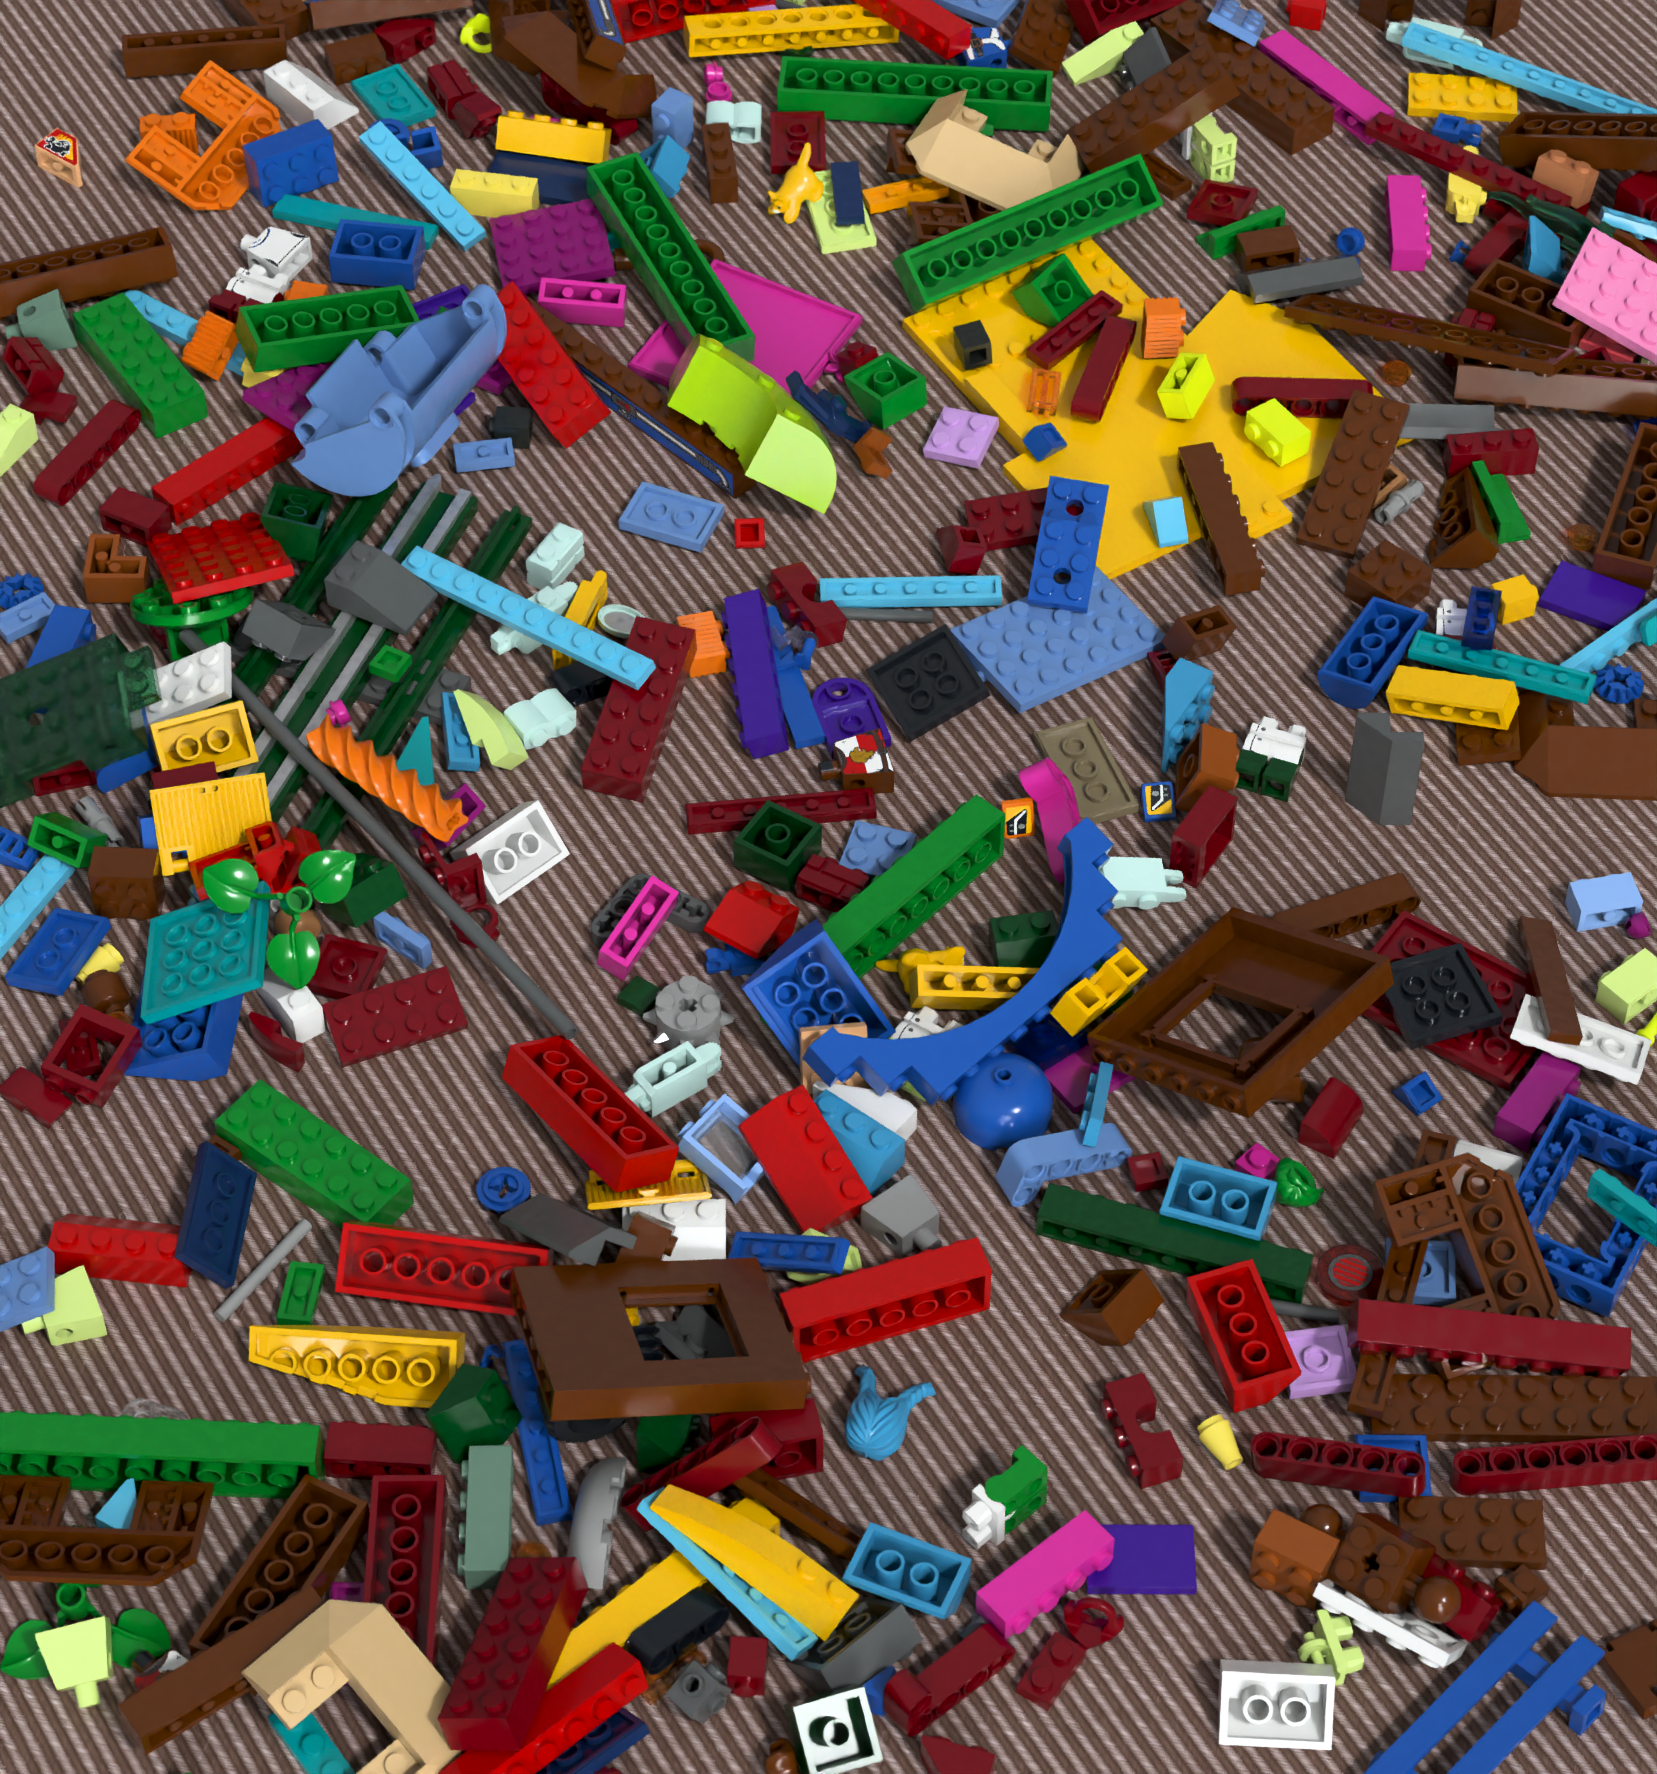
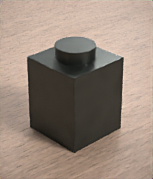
M981 320L953 327L954 347L965 370L992 363L991 341Z
M497 406L495 418H490L489 435H494V439L511 437L513 448L530 449L533 433L532 408Z

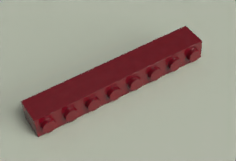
M1357 1299L1349 1305L1347 1347L1359 1348V1353L1376 1355L1380 1354V1351L1393 1352V1357L1413 1358L1414 1354L1426 1355L1427 1360L1433 1362H1446L1448 1358L1461 1359V1364L1470 1366L1482 1365L1483 1362H1492L1499 1369H1515L1517 1365L1529 1366V1371L1536 1373H1547L1551 1369L1563 1370V1374L1566 1376H1584L1586 1372L1596 1373L1597 1378L1615 1380L1621 1374L1631 1370V1328L1368 1299Z

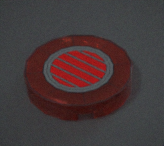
M1353 1244L1336 1245L1325 1251L1319 1258L1315 1280L1321 1289L1320 1292L1326 1299L1336 1305L1349 1307L1357 1299L1375 1300L1377 1298L1384 1268L1379 1258L1362 1246Z

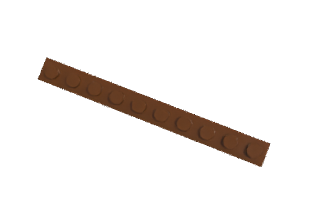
M1423 1129L1412 1170L1451 1158L1456 1137ZM1430 1239L1395 1250L1391 1244L1377 1301L1413 1303ZM1380 1351V1354L1376 1355L1361 1354L1347 1411L1382 1419L1398 1359L1393 1357V1352Z

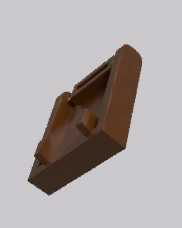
M1656 1618L1649 1622V1628L1643 1624L1607 1641L1605 1647L1603 1645L1598 1646L1605 1651V1656L1598 1663L1643 1720L1657 1714V1696L1650 1690V1688L1657 1685Z

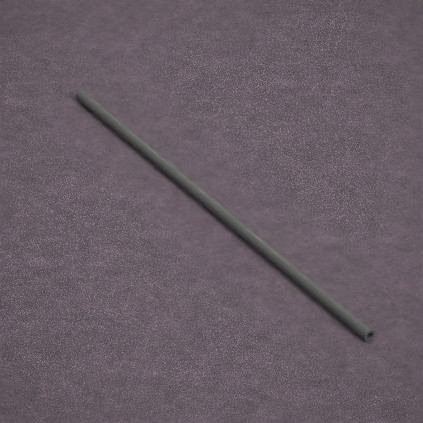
M191 628L183 629L180 632V640L193 653L209 648ZM231 670L232 694L238 700L243 701L244 706L538 1011L567 1040L575 1037L579 1028Z

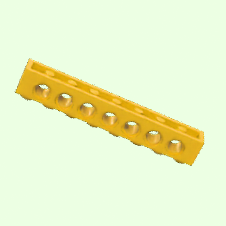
M859 4L684 16L683 40L689 57L785 51V49L790 48L799 50L806 46H812V49L898 43L899 30Z

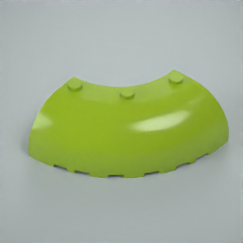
M700 333L696 334L670 376L667 406L689 417L699 425H703L704 422L710 425L709 428L716 433L715 436L729 449L734 450L735 448V451L739 454L738 460L744 469V475L825 514L834 496L837 475L833 453L816 421L772 377L724 347L719 341L708 338Z

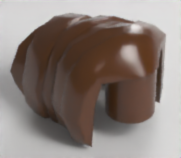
M779 1738L771 1743L770 1755L766 1759V1774H800L799 1761L792 1743L786 1738Z

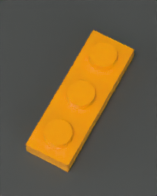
M925 176L861 190L864 204L870 214L884 213L888 210L907 207L909 201H935L949 195V187Z

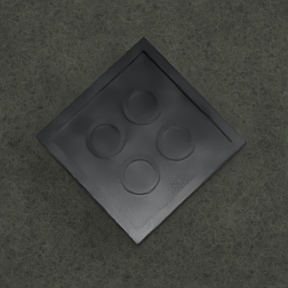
M946 624L866 669L870 679L910 742L991 696Z
M1461 943L1391 962L1394 984L1381 997L1410 1050L1501 1024L1503 1015Z

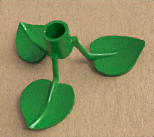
M323 850L307 856L301 862L298 869L299 879L307 886H296L284 894L281 892H253L259 883L258 874L250 863L241 859H226L205 867L202 871V881L204 889L213 904L220 910L230 914H240L247 911L251 898L280 901L281 909L287 915L292 916L288 929L289 935L278 934L270 940L266 948V961L271 971L277 977L295 989H302L315 974L319 963L320 949L318 941L312 933L301 931L295 934L296 925L301 919L300 914L311 907L312 896L320 903L333 904L339 902L347 895L352 884L356 855L340 850Z
M57 1583L59 1589L56 1593V1601L61 1608L56 1614L58 1618L57 1628L64 1627L66 1618L80 1620L88 1614L94 1618L103 1616L92 1605L86 1593L87 1587L97 1588L102 1586L101 1584ZM139 1608L128 1609L121 1614L118 1626L111 1623V1632L114 1633L112 1635V1658L117 1665L123 1668L134 1669L132 1662L143 1651H149L156 1659H159L171 1649V1639L167 1628L150 1611ZM30 1620L21 1624L8 1640L4 1658L0 1664L1 1671L14 1678L34 1680L49 1676L50 1672L35 1634L52 1630V1626L43 1620Z

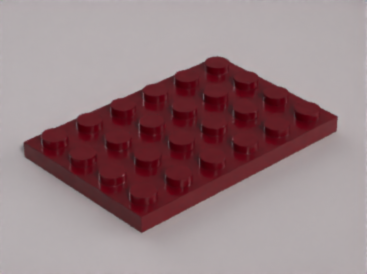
M1403 910L1371 951L1389 957L1391 963L1461 943L1503 1015L1501 1024L1423 1047L1509 1091L1540 1050L1533 1046L1522 1045L1519 1041L1510 1038L1525 994L1536 997L1531 976ZM1381 996L1362 1013V1015L1402 1035Z

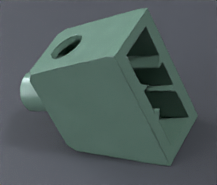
M58 289L19 305L16 308L19 323L5 326L7 339H10L11 336L23 337L24 339L26 337H36L48 351L78 346L74 324Z

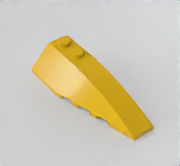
M251 1325L249 1334L250 1362L290 1375L296 1374L309 1378L312 1382L321 1385L327 1384L343 1389V1392L355 1396L358 1394L374 1399V1402L392 1406L431 1408L460 1366L464 1364L465 1356L464 1332L365 1326Z
M668 1484L649 1507L825 1642L860 1596L801 1550L743 1515L705 1497Z

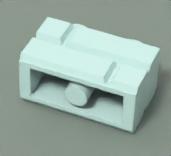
M557 523L526 559L527 583L540 590L546 586L552 589L558 587L575 568V564H578L585 556L583 533L563 523Z

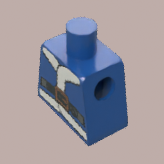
M995 27L972 28L970 48L955 57L959 66L1007 68V56L1012 55L1008 53L1012 39L1002 40L998 29Z

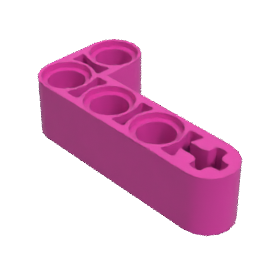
M1046 757L1020 770L1019 778L1025 791L1037 803L1051 871L1055 879L1060 884H1064L1063 854L1057 847L1064 835L1079 824L1081 819L1071 782L1049 757Z

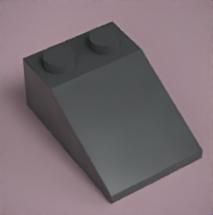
M359 541L352 545L324 579L327 604L329 606L407 636L438 597L434 589L387 553Z

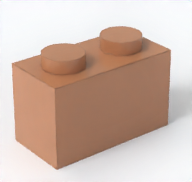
M1551 149L1538 157L1532 179L1571 196V206L1578 209L1590 202L1599 171L1592 169L1586 162L1575 161L1567 157L1563 151Z

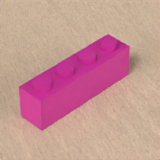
M1387 175L1384 198L1390 271H1424L1425 262L1431 259L1432 250L1431 243L1426 242L1429 241L1430 225L1425 224L1428 220V206H1423L1426 203V187H1421V176Z
M1086 1510L1082 1511L976 1592L975 1611L1005 1639L1014 1633H1022L1031 1624L1033 1618L1041 1612L1047 1613L1051 1611L1058 1603L1059 1598L1068 1591L1074 1592L1078 1590L1090 1574L1096 1570H1104L1113 1560L1115 1538Z

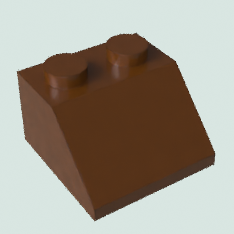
M1143 1268L1101 1270L1059 1315L1062 1320L1099 1345L1121 1347L1131 1342L1138 1328L1156 1315L1155 1310L1164 1302V1299Z

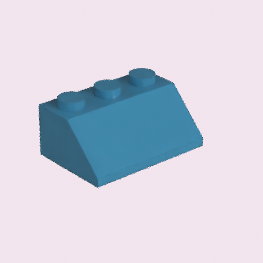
M825 1089L814 1100V1103L873 1196L905 1163V1139Z
M1178 1156L1160 1209V1215L1260 1241L1266 1233L1275 1205L1277 1182Z
M870 1522L842 1577V1582L945 1620L957 1611L970 1584L972 1559Z

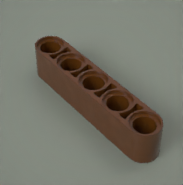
M1397 873L1281 911L1269 919L1331 939H1337L1397 919L1403 910L1412 913L1419 907L1421 899L1407 877L1402 873Z

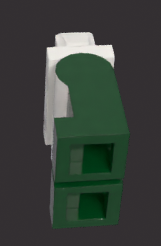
M1266 716L1262 717L1258 724L1252 723L1250 733L1246 737L1236 763V772H1239L1236 788L1257 793L1262 783L1261 795L1288 802L1305 756L1307 739L1305 737V727L1293 725L1289 727L1288 732L1278 730V722ZM1241 773L1255 776L1254 781L1248 782L1240 777ZM1276 782L1285 785L1283 790H1276L1270 786V783Z

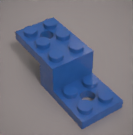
M1050 476L1027 604L1087 613L1109 485ZM1077 504L1082 507L1083 512L1078 516H1072L1067 512L1066 508L1069 505ZM1064 572L1069 575L1071 580L1067 584L1062 585L1056 583L1053 577L1057 573Z

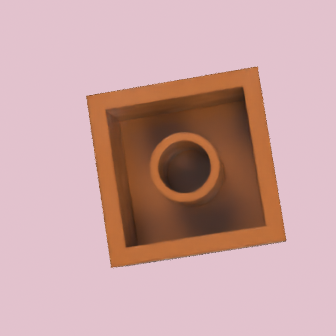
M1202 723L1176 763L1174 808L1189 813L1209 785L1227 792L1235 789L1239 779V772H1236V763L1240 754V749L1237 748V734Z
M1273 1509L1254 1541L1249 1579L1264 1590H1272L1287 1597L1293 1604L1305 1606L1314 1611L1320 1600L1314 1597L1313 1594L1318 1583L1328 1579L1326 1576L1338 1553L1340 1540Z

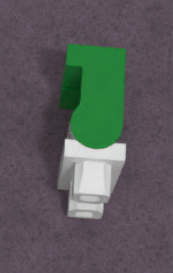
M1021 1445L1012 1453V1466L1002 1475H995L989 1478L985 1488L979 1484L972 1490V1504L963 1511V1519L967 1526L963 1529L962 1536L977 1550L988 1540L998 1546L1005 1540L1006 1534L1013 1531L1047 1502L1046 1484L1048 1467L1025 1446Z

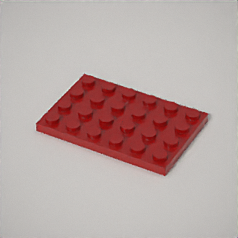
M255 512L245 513L240 516V519L228 521L227 519L211 522V526L203 528L198 526L186 527L181 530V533L173 535L169 533L156 534L152 537V541H145L147 551L174 604L295 576L293 566L279 541H274L261 523V514L257 515Z

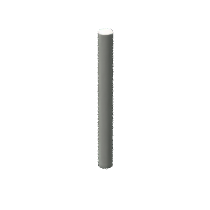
M302 1219L214 1312L215 1317L219 1321L225 1322L312 1229V1225L308 1220Z

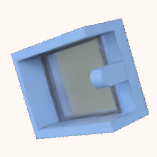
M724 1093L717 1102L711 1099L699 1112L701 1118L695 1124L689 1121L678 1134V1137L681 1139L678 1147L679 1151L725 1190L736 1205L764 1176L765 1172L737 1128L750 1115Z

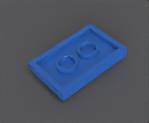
M54 908L5 975L9 986L62 996L112 927L108 918Z

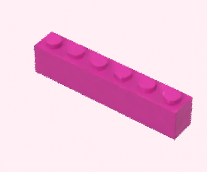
M1284 29L1259 42L1260 52L1335 108L1334 121L1365 144L1370 145L1377 141L1364 133L1365 126L1379 111L1394 117L1395 111Z

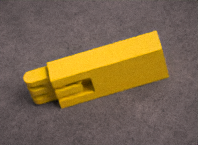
M597 571L592 581L582 580L565 618L593 631L598 621V611L604 606L608 597L607 573L605 571ZM552 648L554 670L578 662Z

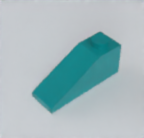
M428 716L421 718L396 763L399 770L416 769L421 785L435 783Z

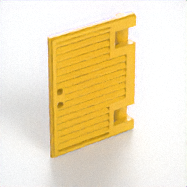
M264 772L149 790L162 876L190 871L189 862L246 842L248 838L245 829L266 821H272ZM186 850L187 858L172 860L171 852Z
M689 1159L675 1161L670 1181L615 1193L607 1184L597 1185V1181H603V1179L593 1169L589 1170V1180L585 1182L587 1205L590 1210L702 1200L712 1197L707 1175ZM694 1172V1176L678 1178V1173Z

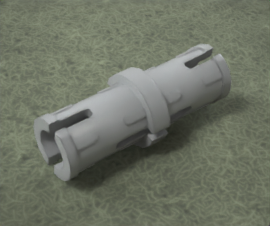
M1412 479L1402 489L1392 492L1388 500L1375 510L1374 514L1379 523L1384 521V525H1387L1398 514L1408 511L1411 503L1424 494L1425 490L1422 483L1418 480L1415 483V479Z
M85 796L80 799V802L85 806L84 808L80 803H76L75 810L83 817L88 826L108 835L106 847H120L115 841H118L122 846L125 845V838L113 826L112 818L101 811L91 796Z

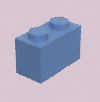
M669 87L651 105L653 144L668 134L681 148L685 149L694 140L693 97Z

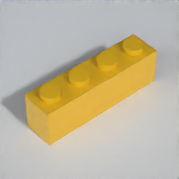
M508 110L507 114L498 117L495 149L596 164L608 161L612 129L604 128V123L588 121L587 126L577 124V119L561 118L560 122L551 121V116L544 114H534V118L524 117V112Z
M1401 665L1397 666L1385 692L1391 713L1508 730L1520 703L1516 685L1513 681Z
M917 964L909 976L910 1008H923L927 1006L931 1009L994 1011L1013 998L1035 976L1040 968Z

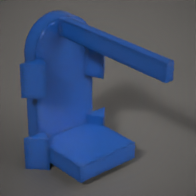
M1459 240L1449 259L1451 262L1455 261L1461 265L1466 255L1461 253L1458 248L1464 247L1469 251L1472 248Z
M491 1344L487 1346L479 1367H491L493 1363L491 1356L501 1358L505 1356L506 1352L498 1349V1345ZM501 1379L502 1383L507 1385V1381Z

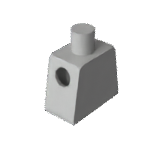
M912 1174L861 1207V1227L898 1255H906L916 1247L923 1251L926 1249L934 1250L942 1245V1241L936 1236L939 1231V1212Z

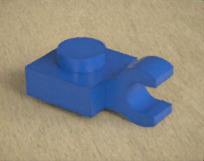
M1440 113L1433 126L1432 135L1453 143H1458L1460 139H1463L1468 146L1479 147L1482 138L1476 136L1480 135L1482 126L1466 124V118Z
M725 944V951L719 948L705 950L707 958L705 967L708 974L729 969L732 977L753 974L764 964L762 957L755 959L729 944Z

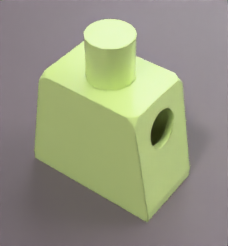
M84 1265L55 1278V1311L22 1323L21 1326L25 1335L45 1328L50 1344L54 1346L107 1335L103 1314Z
M102 1616L35 1634L56 1689L58 1691L75 1689L79 1709L101 1704L97 1682L113 1678L110 1618Z

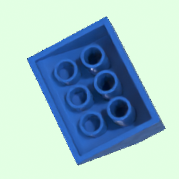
M817 919L792 935L741 986L799 1068L800 1027L865 1022L867 1025V1038L887 1039L896 1032Z
M144 969L132 1026L139 1028L142 1046L124 1075L187 1081H203L227 1075L244 993L147 1025L140 1017L145 976Z

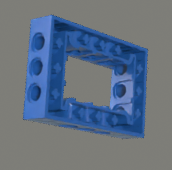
M1566 1093L1515 1186L1557 1296L1609 1318L1648 1241L1615 1218L1611 1235L1607 1241L1603 1240L1598 1259L1582 1253L1583 1249L1578 1247L1573 1249L1550 1239V1235L1546 1233L1541 1235L1536 1232L1579 1154L1637 1178L1638 1183L1633 1193L1642 1196L1652 1207L1657 1209V1131Z

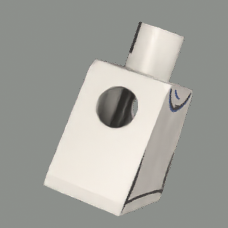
M268 227L258 238L247 234L243 237L240 244L241 250L247 252L249 269L254 264L263 266L267 270L268 278L271 279L276 274L282 273L289 277L290 282L313 259L310 237L275 227Z

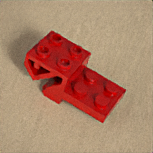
M266 821L245 829L248 841L188 863L200 901L207 898L210 899L202 881L203 869L223 860L233 858L250 863L256 870L258 879L262 878L271 888L270 893L281 892L284 894L296 886L306 887L307 885L298 877V869L301 862L307 856L322 851L316 834L291 826L286 838L282 839L277 824L272 821Z

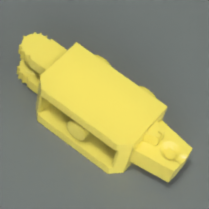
M1471 145L1464 146L1463 149L1478 155L1476 147ZM1449 173L1445 210L1450 214H1455L1456 222L1473 224L1474 217L1479 215L1480 205L1484 206L1486 204L1487 189H1482V187Z

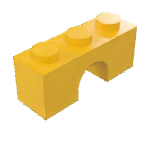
M1124 947L1108 959L1089 980L1085 977L1068 990L1050 1014L1073 1037L1132 991L1148 969Z

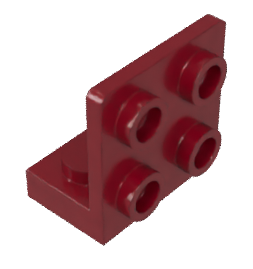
M427 832L421 833V846L418 847V853L424 864L423 868L463 909L474 903H487L483 866L478 854L474 853L447 865Z

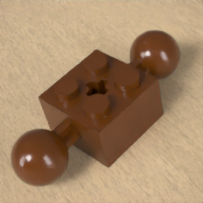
M1326 1504L1312 1505L1306 1508L1300 1515L1299 1521L1340 1540L1338 1553L1326 1578L1383 1614H1404L1412 1597H1414V1605L1419 1615L1431 1623L1440 1624L1448 1622L1459 1612L1462 1601L1461 1593L1452 1580L1438 1575L1430 1576L1426 1579L1422 1577L1435 1548L1377 1513L1356 1512L1347 1531L1344 1529V1522L1340 1513L1335 1508Z

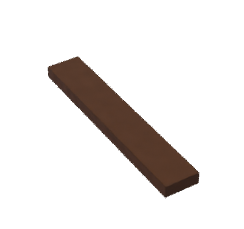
M1520 916L1517 926L1547 1040L1579 1046L1583 1035L1552 922Z

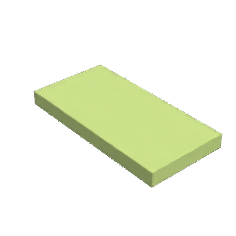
M831 170L814 172L816 177L823 182V195L816 202L804 200L821 253L828 254L876 246L877 239L864 201V224L837 225Z

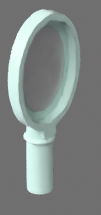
M620 604L606 605L597 614L598 624L603 630L625 639L629 638L636 616L645 617L637 610Z

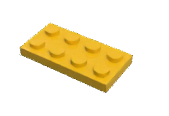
M1409 73L1407 116L1438 118L1439 114L1442 113L1466 118V120L1512 122L1518 114L1517 88L1511 84L1488 77Z

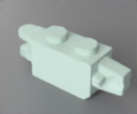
M1413 17L1411 22L1483 47V43L1479 39L1464 35V29ZM1391 22L1387 28L1386 40L1401 45L1403 36L1410 23ZM1403 46L1402 54L1407 59L1451 70L1454 68L1455 64L1438 60L1433 56L1413 51Z
M566 581V583L559 585L555 589L546 586L528 598V600L565 617L578 590V585L574 582ZM504 624L490 636L491 649L498 655L515 647L522 653L529 654L543 645Z
M1109 857L1110 860L1099 870L1118 890V893L1112 900V903L1115 905L1113 909L1139 907L1140 909L1147 910L1158 907L1160 902H1179L1187 897L1185 889L1166 886L1181 883L1183 881V873L1179 870L1163 869L1162 858Z
M687 1041L638 1068L633 1075V1085L624 1094L642 1111L648 1112L653 1118L708 1087L707 1079L715 1075L714 1073H718L720 1068H722V1061L720 1060L721 1047L717 1043L709 1042L695 1049Z

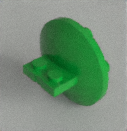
M158 579L153 582V587L132 596L130 610L134 620L165 629L169 658L172 661H177L194 654L179 638V634L183 629L191 628L209 647L223 641L228 644L230 637L227 618L248 607L253 602L254 595L252 586L174 604L162 579Z

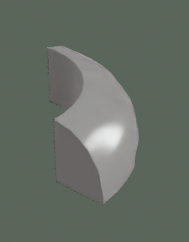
M606 1458L594 1464L585 1475L579 1490L570 1529L567 1557L577 1558L588 1588L603 1590L608 1581L613 1531L607 1530L608 1524H613L614 1516L618 1513L620 1500L624 1493L627 1458Z

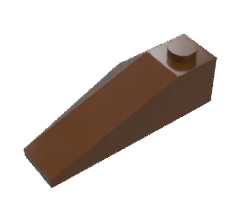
M1466 466L1443 485L1438 505L1442 512L1440 519L1434 521L1433 529L1436 531L1435 539L1430 540L1428 544L1429 563L1433 568L1477 569L1483 563L1493 560L1497 553L1500 552L1497 534L1473 474Z

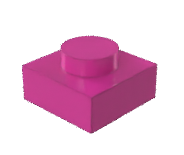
M1256 1142L1235 1162L1234 1170L1270 1180L1276 1175V1164L1281 1159Z

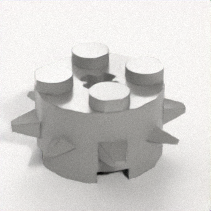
M683 976L679 981L667 985L662 991H658L655 1009L643 1014V1020L657 1027V1036L653 1042L655 1044L661 1042L669 1050L687 1041L695 1049L709 1042L719 1045L721 1043L719 1040L721 1027L734 1022L733 1015L721 1010L720 1000L723 997V993H717L713 987L699 981L695 976Z

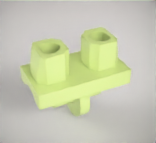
M1317 1610L1318 1622L1313 1625V1632L1304 1634L1303 1637L1306 1643L1299 1648V1657L1303 1662L1332 1665L1335 1675V1686L1344 1684L1346 1674L1362 1669L1364 1664L1362 1651L1358 1645L1342 1648L1339 1642L1352 1638L1353 1630L1348 1615L1330 1617L1328 1610Z

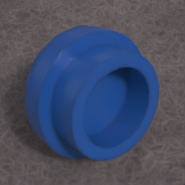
M1354 227L1343 229L1337 238V247L1343 254L1356 255L1362 251L1365 245L1364 235Z

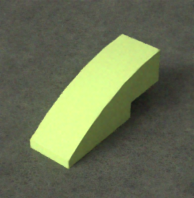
M460 689L454 691L471 742L475 746L486 749L491 765L512 770L529 758L518 734L499 710L477 694Z

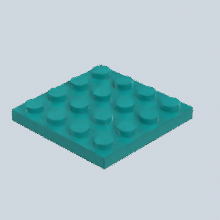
M261 881L253 892L270 893L271 888L265 881ZM251 898L247 911L240 914H230L220 910L208 899L151 918L141 1019L148 1025L263 987L270 900Z

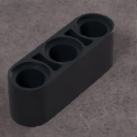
M578 661L557 669L552 673L549 683L573 707L608 695L614 678Z
M696 1587L637 1628L628 1637L624 1649L638 1659L641 1666L649 1674L656 1675L719 1631L729 1617V1609L705 1587Z

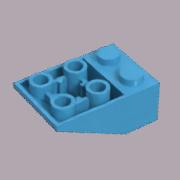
M1179 658L1165 678L1161 771L1164 773L1167 772L1173 763H1177L1186 744L1191 741L1201 723L1205 724L1208 722L1213 707L1210 706V700L1215 690V686L1212 685L1213 671L1183 658Z

